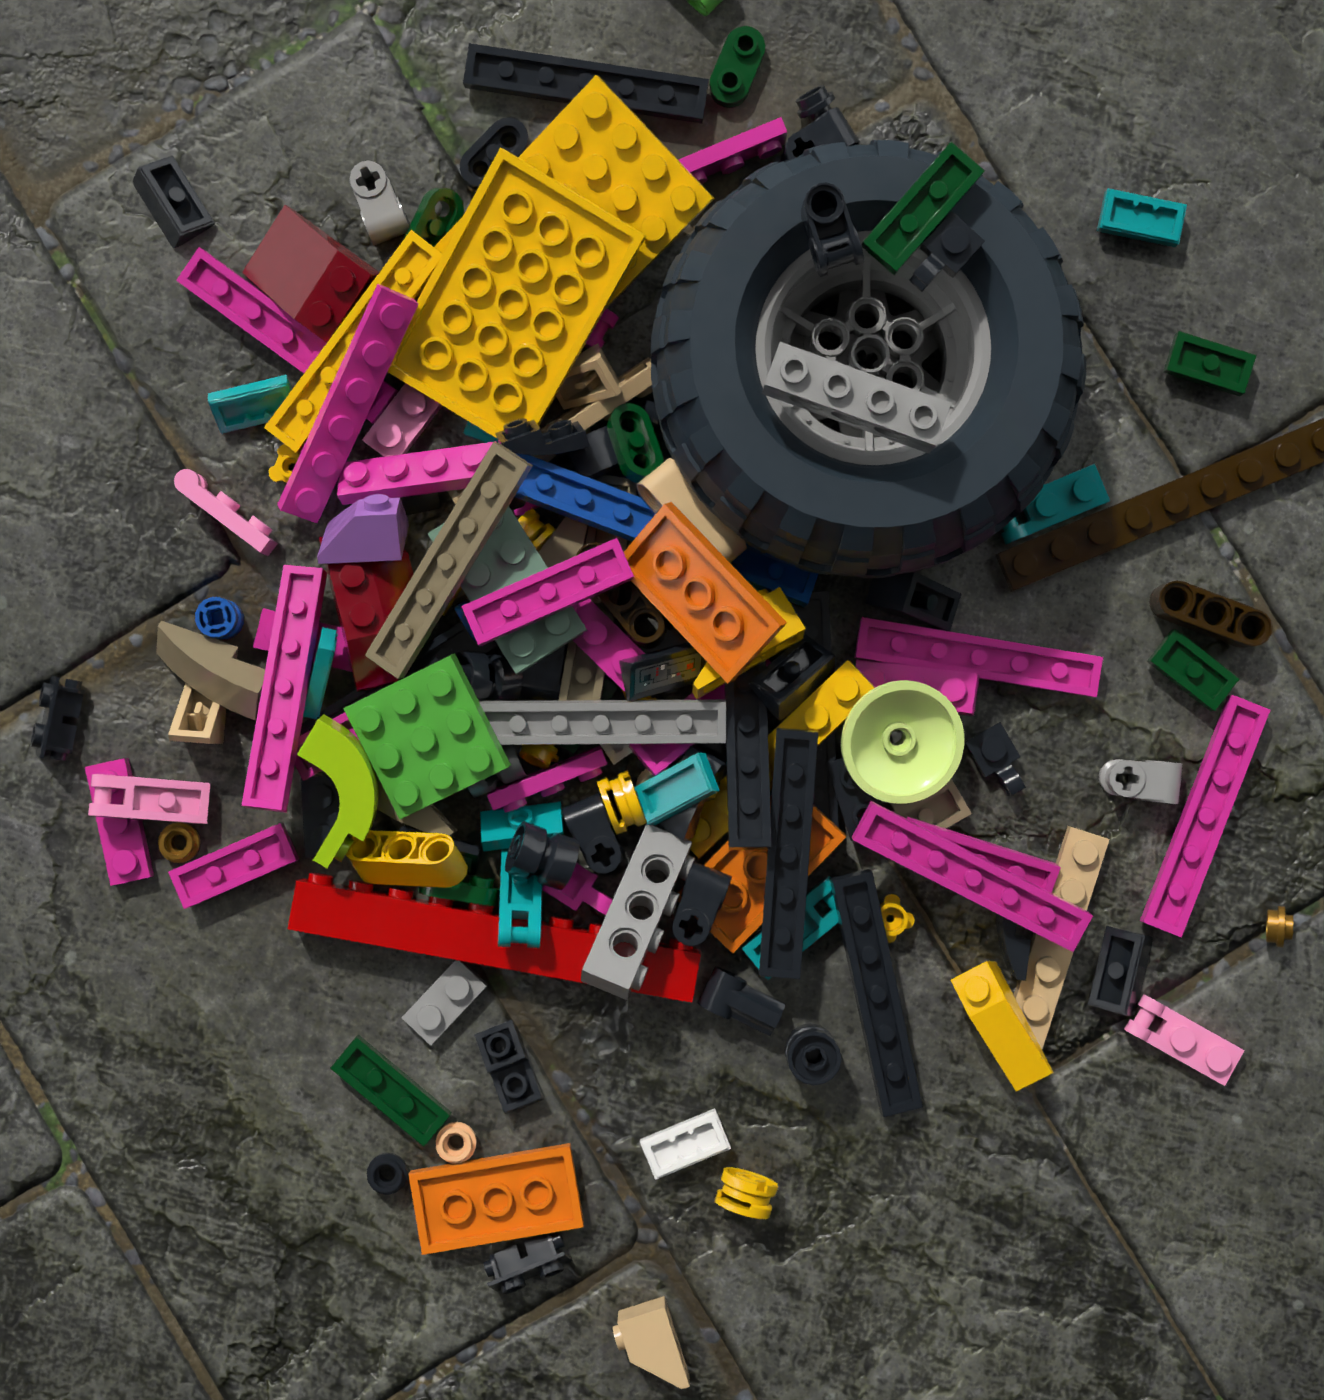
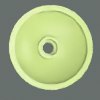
M909 680L892 681L882 684L862 696L848 714L841 736L843 761L854 782L872 797L896 804L917 802L932 796L942 789L958 769L964 750V729L960 716L953 704L946 696L933 687ZM901 730V739L896 743H891L890 735L892 732Z

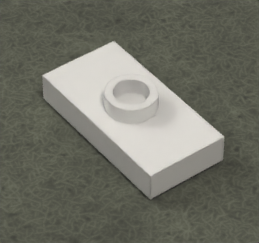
M715 1108L640 1139L655 1180L731 1149Z

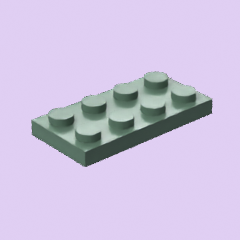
M509 506L460 585L470 602L548 568ZM444 523L428 533L432 542ZM573 606L496 639L495 642L514 672L519 675L588 630Z

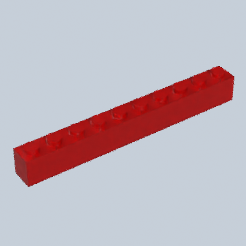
M309 873L308 879L302 878L296 881L287 929L584 983L581 981L582 969L602 924L590 923L589 929L573 927L574 920L550 916L549 922L541 921L540 948H527V944L511 943L510 947H498L499 913L493 912L494 906L469 903V908L453 905V900L432 896H429V900L413 898L414 891L389 887V892L384 893L373 891L374 884L366 883L365 881L349 880V885L346 886L333 883V876ZM512 919L511 926L528 927V919ZM670 938L669 944L660 942L656 953L648 951L642 963L643 966L648 967V971L640 990L631 989L630 992L692 1003L701 951L694 949L693 946L682 944L677 938ZM620 942L613 947L614 951L622 957H630L636 952L633 945L627 942Z

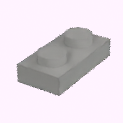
M455 960L402 1016V1019L431 1046L488 984L464 961Z

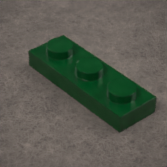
M951 141L862 242V248L895 276L982 177L985 170Z
M359 1034L330 1067L331 1070L423 1147L452 1113Z

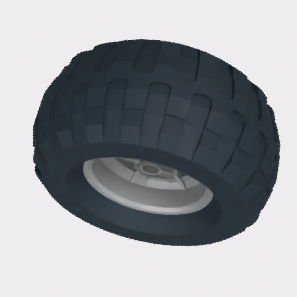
M871 140L869 145L847 147L845 142L812 147L804 150L803 154L797 158L766 165L746 177L738 189L729 194L724 200L717 201L704 213L695 225L691 237L683 246L680 254L672 262L663 284L651 335V383L661 431L672 459L675 460L680 472L700 501L723 524L740 536L745 543L764 554L768 553L809 572L861 578L891 577L943 564L977 547L1004 528L1035 499L1058 460L1062 458L1075 428L1074 419L1080 396L1084 392L1086 380V358L1082 354L1081 328L1084 326L1081 306L1075 289L1072 287V284L1068 285L1062 271L1061 263L1063 259L1054 241L1043 227L1040 229L1036 227L1031 218L1022 210L1024 207L1022 201L999 181L993 185L982 176L951 211L985 240L980 249L953 278L942 270L923 292L914 286L909 279L913 276V272L928 257L920 250V247L895 276L863 248L864 263L855 265L854 262L829 269L828 275L822 277L817 273L809 248V240L801 219L802 204L806 193L811 187L818 183L827 182L834 184L841 190L852 224L858 233L862 245L867 236L942 151L934 155L921 150L909 149V143L895 140ZM821 198L811 202V208L817 216L829 217L834 214V208L828 200ZM839 293L835 316L830 317L810 311L824 299ZM885 293L902 299L915 310L897 316L891 315ZM860 311H868L875 317L876 325L868 329L862 328L856 323L854 315ZM897 331L908 333L913 342L912 347L908 349L896 347L892 341V334ZM824 332L834 333L840 340L839 348L835 350L824 349L818 341V336ZM783 342L892 381L893 375L905 373L911 377L914 390L951 402L952 404L937 446L930 453H926L839 421L840 433L819 422L828 417L762 394L779 343ZM938 349L941 357L940 383L924 370L921 365L924 360ZM858 358H860L862 362H867L870 360L873 363L872 367L870 369H865L861 367L857 363L859 360Z

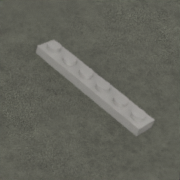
M725 699L479 701L501 745L726 743Z

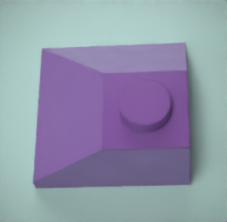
M383 494L370 495L364 499L357 500L327 523L318 552V564L402 560L409 524L401 499L389 498Z

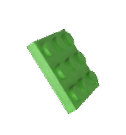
M455 653L343 708L399 819L490 777L511 765Z

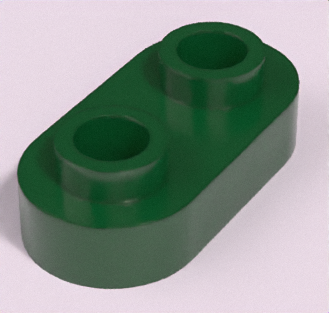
M750 26L735 28L730 32L711 74L709 84L712 99L722 107H737L746 100L765 53V40L757 29ZM742 41H748L753 47L749 51H742L738 44ZM726 78H733L736 80L737 85L733 88H727L722 82Z
M448 188L429 190L422 198L405 237L413 230L434 247L464 214V205L459 194ZM437 202H440L442 205V212L439 216L435 212Z
M631 403L621 404L616 407L607 423L608 434L622 473L630 481L639 483L663 463V455L647 412L640 406ZM621 426L630 428L632 433L624 431ZM634 462L641 463L644 469L635 465Z
M470 876V882L461 881L452 887L419 886L418 893L422 895L481 905L498 906L500 900V888L493 887L494 879L479 876Z

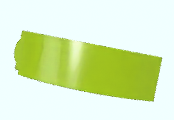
M323 714L315 723L297 755L323 770L332 779L339 794L340 807L337 820L313 861L328 868L334 858L342 862L354 840L347 837L348 834L361 841H364L368 835L377 813L379 785L377 774L357 737L347 728Z

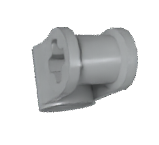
M369 160L355 165L350 174V184L373 245H378L405 234L410 225L400 200L396 197L383 168L376 162ZM373 176L376 188L369 191L366 187V179Z
M1120 759L1110 760L1100 769L1099 783L1103 790L1115 796L1140 798L1142 801L1179 804L1183 764L1145 760V762ZM1116 774H1128V781L1116 782Z

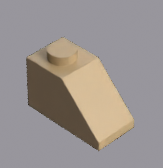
M665 1296L619 1310L618 1325L613 1326V1333L619 1351L626 1349L629 1361L632 1364L680 1389L690 1387L689 1371Z

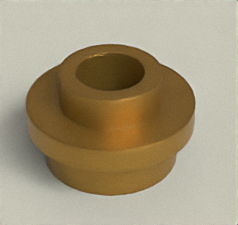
M172 823L166 826L159 836V850L171 862H187L199 851V834L190 824ZM177 835H182L186 838L187 844L183 850L177 849L174 845V839Z
M1278 906V910H1267L1266 942L1276 943L1277 947H1283L1284 939L1292 940L1293 915H1285V907Z

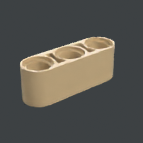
M667 459L637 483L639 494L655 514L665 503L672 502L730 563L747 549L745 541L723 524L700 501L680 472L674 459Z

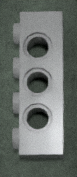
M780 342L762 394L926 453H930L937 446L952 404L951 402Z
M646 824L584 964L581 974L582 982L625 1000L628 999L631 989L640 990L648 971V967L643 966L642 963L648 951L656 953L664 930L658 928L663 914L671 917L680 896L679 893L674 892L675 886L679 878L686 881L691 866L695 861L694 857L689 856L692 845L691 841H682L670 832ZM651 870H660L666 875L667 879L662 883H654L646 877V873ZM635 906H644L650 910L652 915L645 920H639L631 915L630 909ZM620 942H627L633 945L636 952L630 957H622L614 951L613 947Z

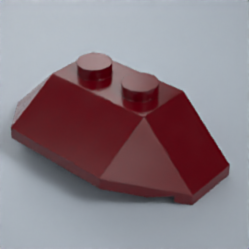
M319 537L320 546L323 537ZM403 550L402 560L325 564L357 692L399 681V679L367 658L365 654L414 575L408 552Z

